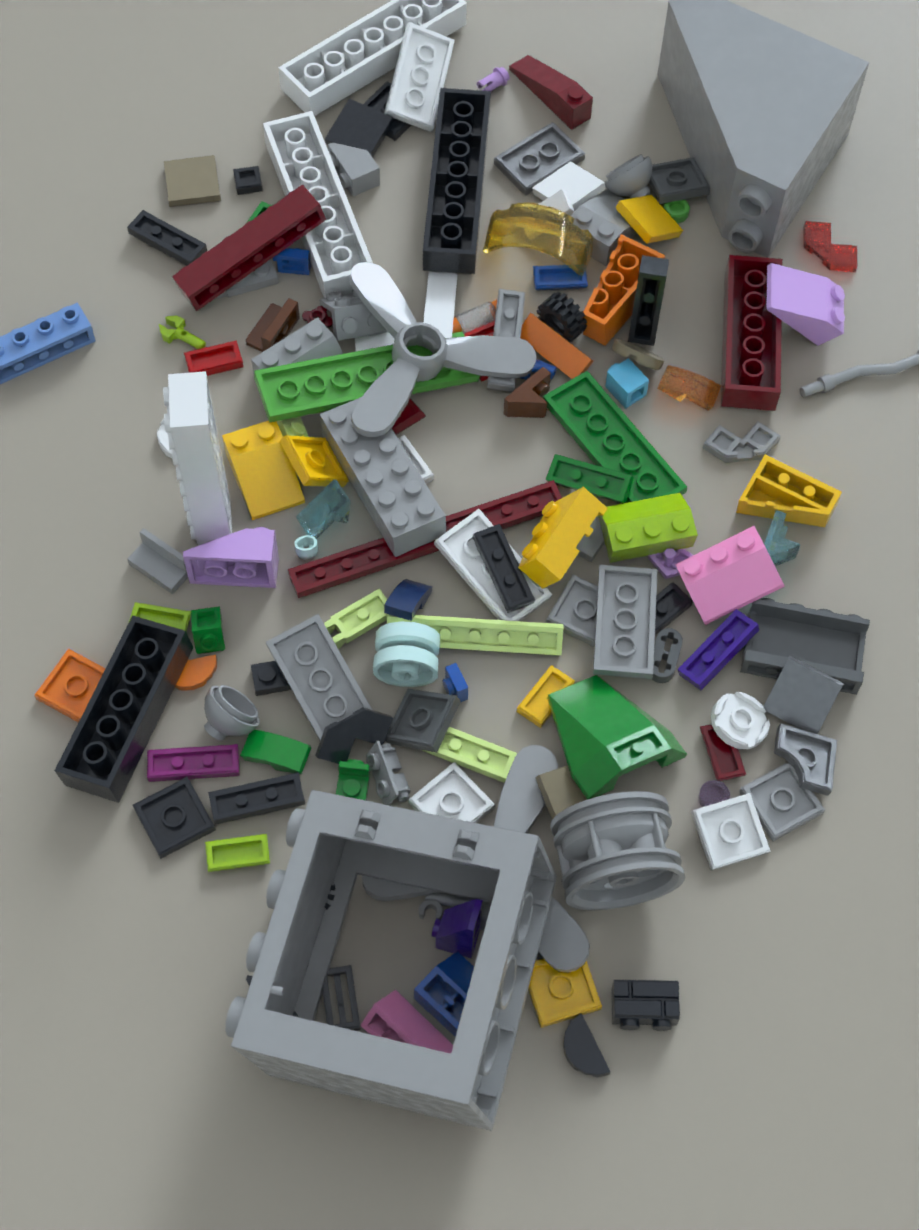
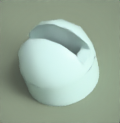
M305 535L296 539L294 543L295 551L299 558L302 560L313 559L317 555L318 543L315 537Z

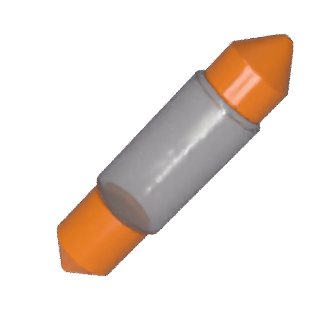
M497 300L486 302L455 315L452 333L463 331V334L495 321Z

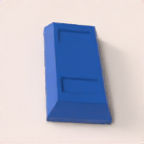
M586 264L533 266L536 290L584 289L588 287Z

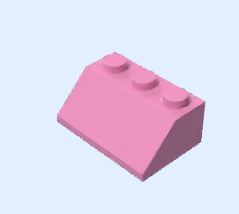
M755 526L675 564L705 625L735 611V609L738 610L785 587Z

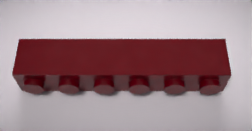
M302 184L297 189L289 192L283 199L268 207L256 218L248 221L239 230L224 238L222 242L212 249L204 252L188 266L180 269L172 278L185 298L198 311L323 223L326 217L318 201Z

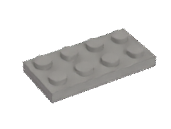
M599 565L593 674L652 679L657 569Z
M319 614L266 641L268 649L319 740H321L326 726L347 718L362 707L372 710Z

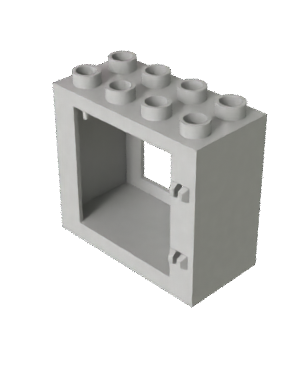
M311 790L306 809H295L287 825L286 842L289 847H293L286 871L277 869L273 873L268 885L267 906L274 909L267 933L257 932L253 936L247 951V970L254 973L247 997H236L231 1003L227 1014L225 1030L227 1036L233 1038L231 1047L269 1076L492 1131L557 879L539 836ZM357 875L470 899H480L491 903L451 1054L314 1021ZM335 884V890L330 891L331 885ZM328 894L335 895L333 901L327 898ZM325 903H328L330 905L328 910H326L324 907ZM294 1011L297 1013L298 1017L292 1016Z

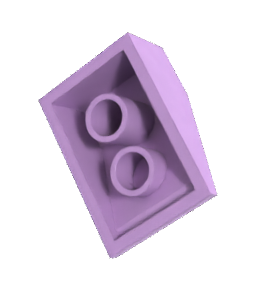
M773 263L767 265L768 311L817 346L844 334L845 294L841 286L824 276Z
M265 527L245 528L183 552L190 584L276 588L279 554L275 530H269Z

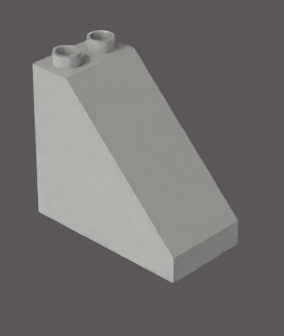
M669 0L657 73L690 158L694 157L710 187L709 195L705 196L721 236L728 239L732 246L741 252H755L769 258L849 134L870 62L728 0Z

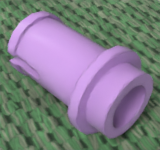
M496 67L493 69V73L477 81V87L480 89L487 84L488 86L481 91H493L501 85H507V81L510 79L509 74L504 67Z

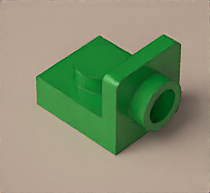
M220 606L191 610L192 635L196 653L202 654L225 650Z
M349 759L347 762L339 761L336 795L366 801L370 780L369 765L357 759Z

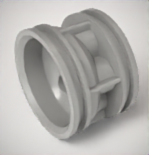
M644 791L607 794L572 805L553 818L550 826L563 876L562 885L566 890L565 899L569 906L581 910H609L633 906L664 896L684 882L685 873L681 867L682 860L680 854L674 850L667 849L665 845L669 836L668 830L672 825L668 801L665 797L657 793Z

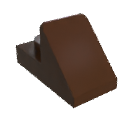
M542 367L504 398L503 414L507 417L544 418L547 411V402L543 399V396L550 389L551 373Z

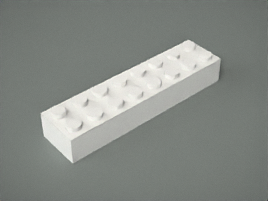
M391 0L278 67L281 90L304 113L313 111L314 116L396 68L408 22L447 37L466 25L467 3L464 0Z
M313 111L263 123L265 144L285 196L303 184L318 201L326 217L323 223L301 237L305 249L310 252V263L323 297L327 298L326 294L332 292H342V295L352 294L353 288L349 277L353 267L358 263L373 262Z
M206 371L168 374V387H163L164 405L167 406V414H164L165 431L168 433L169 448L172 449L173 465H176V476L180 484L181 497L183 496L184 511H187V523L190 526L191 540H197L199 546L232 534L231 499Z

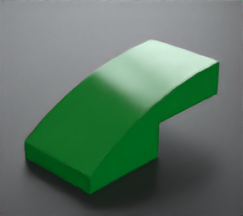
M253 730L249 733L240 756L245 761L271 765L276 771L299 772V774H302L312 748L308 744L285 736Z

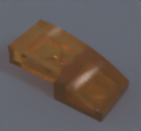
M668 365L658 389L679 402L687 398L709 411L715 404L721 385L695 372Z

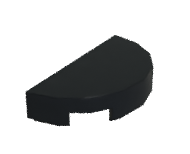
M581 1013L570 1022L565 1031L563 1048L566 1059L575 1070H579L586 1075H592L597 1078L610 1075L611 1071Z

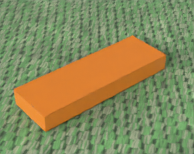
M530 313L522 324L520 338L529 342L536 352L571 379L587 371L593 363L590 357L536 315Z

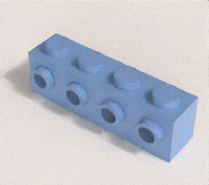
M78 302L63 307L55 313L41 317L0 337V384L96 341L92 326Z

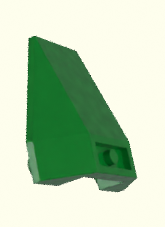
M598 675L553 692L547 697L571 777L587 800L612 791L619 776L656 760L661 768L687 756L685 750L667 728Z

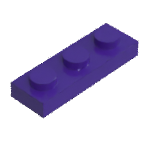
M735 609L677 669L679 675L701 691L760 630L758 623Z

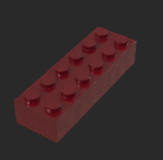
M729 255L724 278L721 407L776 410L781 394L782 320L767 310V265L773 263L782 266L783 259Z

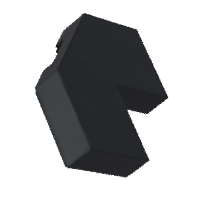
M362 707L347 718L325 727L315 756L319 759L339 764V761L347 762L355 738L374 744L376 741H380V744L383 745L393 717Z

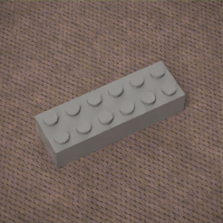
M360 397L321 413L322 435L329 443L342 469L393 555L397 557L434 541L445 534L446 516L392 428L384 435L377 437L363 436L353 428L351 422L352 413L361 399Z

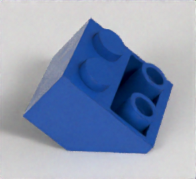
M458 951L436 965L414 989V999L455 1037L474 966Z

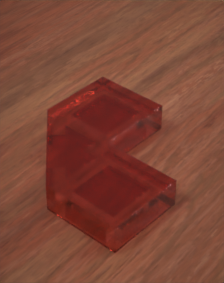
M805 221L803 247L809 253H814L823 261L822 264L829 270L856 272L858 267L857 246L831 244V223Z

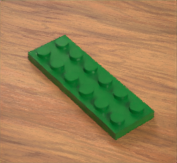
M588 371L543 396L549 411L595 465L634 477L627 503L675 493H681V495L686 493V484Z

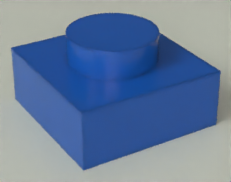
M457 663L445 667V679L442 682L446 693L457 696L461 702L468 700L469 687Z

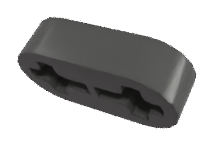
M673 628L661 630L656 637L652 680L657 683L669 682L675 673L683 638ZM667 638L672 639L669 652L664 651ZM661 659L667 661L664 673L658 672Z

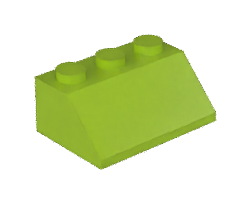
M681 493L607 506L608 509L605 514L598 516L610 563L663 553L667 548L679 550L693 547L698 536L691 508Z

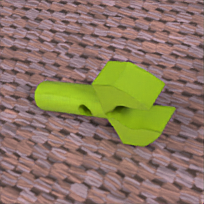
M179 316L165 317L166 324L176 329H167L159 324L163 341L169 344L174 339H180L196 349L205 348L206 346L204 340L184 330L186 326L185 319Z

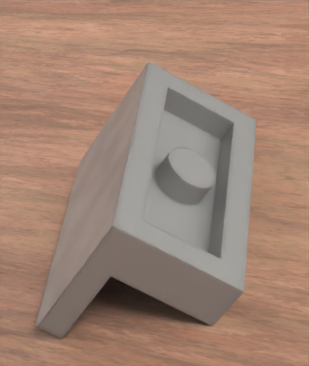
M143 528L139 532L142 543L127 558L128 563L162 588L174 594L188 578L183 555Z

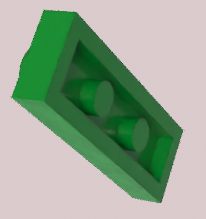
M555 454L546 481L554 480L556 485L573 490L585 487L594 496L623 504L627 501L634 477Z

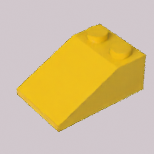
M265 421L222 435L225 454L252 520L305 503L295 469L279 442L283 436L277 421Z

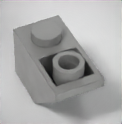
M333 142L328 144V151L342 187L344 189L347 188L352 196L380 185L379 167L367 150Z

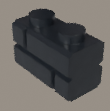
M613 980L611 988L612 1024H619L620 1029L637 1030L640 1028L639 1025H652L653 1030L667 1031L671 1030L672 1026H677L680 1019L678 981Z

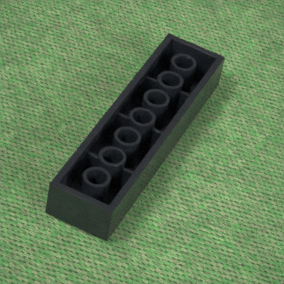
M440 88L423 242V271L475 274L491 91Z

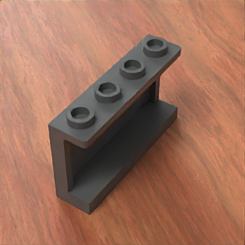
M761 598L752 603L749 618L758 623L760 630L744 646L740 672L778 679L788 657L792 656L844 683L840 692L857 695L864 678L862 663L866 633L870 625L869 619H864L855 614H837L828 609L816 610L806 608L797 603H779L770 598Z

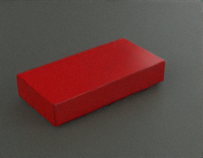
M237 340L184 352L189 373L206 371L207 376L244 367Z

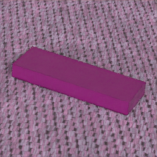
M238 744L147 750L148 782L182 780L186 777L188 779L240 776Z

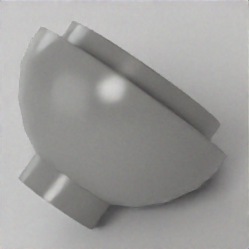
M640 154L606 175L608 180L605 181L606 188L616 195L629 196L630 198L647 195L650 192L647 185L652 176L653 166L650 157H643Z
M221 685L212 686L207 692L204 710L208 721L204 728L213 738L223 741L227 735L242 736L251 733L259 725L260 720L257 708L238 690L230 686Z

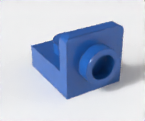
M286 248L273 257V261H277L278 272L310 274L309 250Z

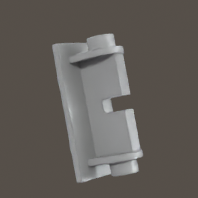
M376 741L367 753L366 761L370 771L373 773L377 794L382 798L385 805H391L395 799H398V802H405L410 798L409 793L411 790L404 773L393 774V771H398L402 768L394 747H391L390 743L381 745L380 741Z

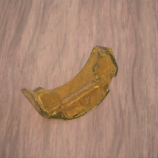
M515 203L509 209L502 211L498 209L492 213L483 252L489 253L505 247L530 248L559 259L578 275L583 276L592 257L593 235L588 230L580 229L574 224L575 218L558 209L537 203Z

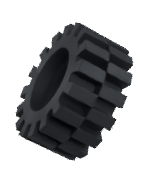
M561 292L553 293L538 306L537 314L540 315L538 318L571 343L587 328V325H585L587 320L583 318L585 314L583 311H579L580 306L578 304L575 305L571 297L568 299L567 295L564 293L561 295Z

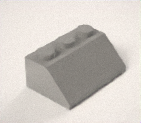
M317 317L251 359L253 374L254 370L344 353L335 336Z

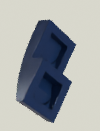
M404 579L397 585L384 604V613L412 621L417 610L423 609L433 586Z

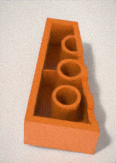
M621 234L616 249L612 251L606 270H603L597 288H594L583 311L585 314L583 318L587 320L585 324L587 328L583 335L606 346L632 316L642 255L665 259V255Z

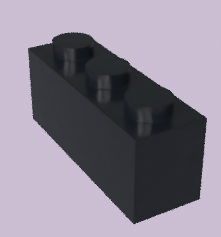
M642 255L628 342L655 345L669 259Z

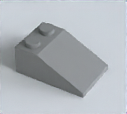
M607 189L581 204L566 220L564 241L607 266L612 251L618 245L620 235L622 234L631 239L637 233L615 208L619 200H625L626 198L616 195Z

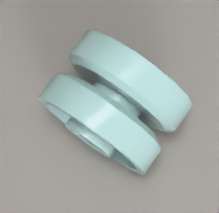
M400 621L381 626L376 631L375 650L377 653L374 655L373 675L380 681L400 687H418L433 683L438 678V658L436 656L439 654L440 634L435 629L416 622Z

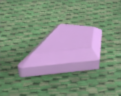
M667 548L663 553L649 555L648 559L664 578L668 579L679 576L680 573L675 564L693 556V554L685 549L674 550Z

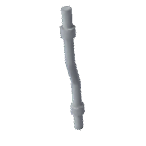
M919 350L917 354L895 363L857 365L834 375L827 374L817 378L816 382L801 387L799 389L800 394L805 398L820 391L825 393L833 390L835 385L859 376L896 374L919 365Z

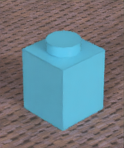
M629 358L621 363L613 364L608 369L605 387L625 409L647 395L649 379Z

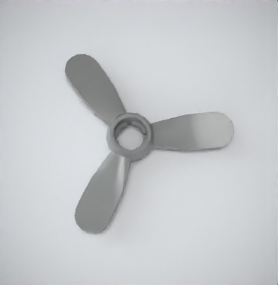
M369 262L358 263L353 267L349 277L352 288L368 310L395 339L392 349L393 364L372 383L353 409L351 422L353 428L359 434L367 437H377L387 433L406 407L416 382L428 381L436 377L443 367L481 376L504 378L525 377L532 372L536 363V353L533 346L526 340L518 337L485 335L445 338L439 329L433 325L416 322L405 298L383 268ZM422 346L430 350L433 355L418 356L411 353L406 347Z
M530 745L522 748L515 756L501 791L494 827L523 833L530 831L545 805L535 777L558 769L556 757L549 749L543 746ZM362 875L363 887L366 893L375 900H399L437 892ZM552 897L538 953L549 966L557 971L568 973L578 970L585 964L589 957L590 944L582 928L562 905Z

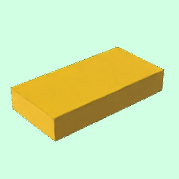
M551 665L519 704L516 712L541 728L552 715L547 699L548 695L575 684V680Z

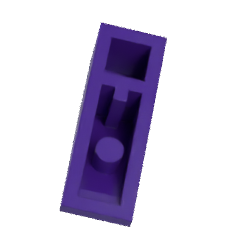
M474 899L444 910L442 919L436 918L431 934L432 937L436 938V949L453 954L458 951L463 957L472 959L481 930L483 900Z

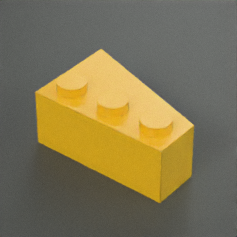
M765 454L738 501L736 513L826 527L838 505L842 492Z
M585 487L572 492L556 502H549L542 510L543 517L540 523L532 531L533 537L530 543L522 551L521 555L523 558L518 568L542 589L560 581L580 552L576 546L584 535L589 537L594 529L590 525L595 517L603 516L608 508Z

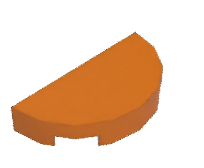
M216 654L188 660L175 687L178 690L187 691L204 686L217 669Z

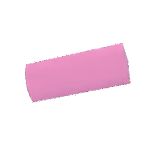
M397 990L376 1002L360 1025L371 1035L450 1054L452 1052L453 1044Z

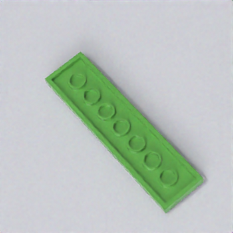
M463 331L452 333V338L465 337ZM393 345L254 370V379L268 421L274 422L329 411L362 397L372 383L393 364ZM422 346L406 347L411 353L418 356L433 355L430 350ZM443 367L436 377L428 381H417L412 394L477 382L480 375Z

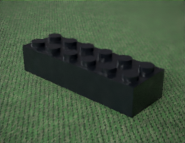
M132 615L54 770L65 786L114 802H120L194 648L185 630Z

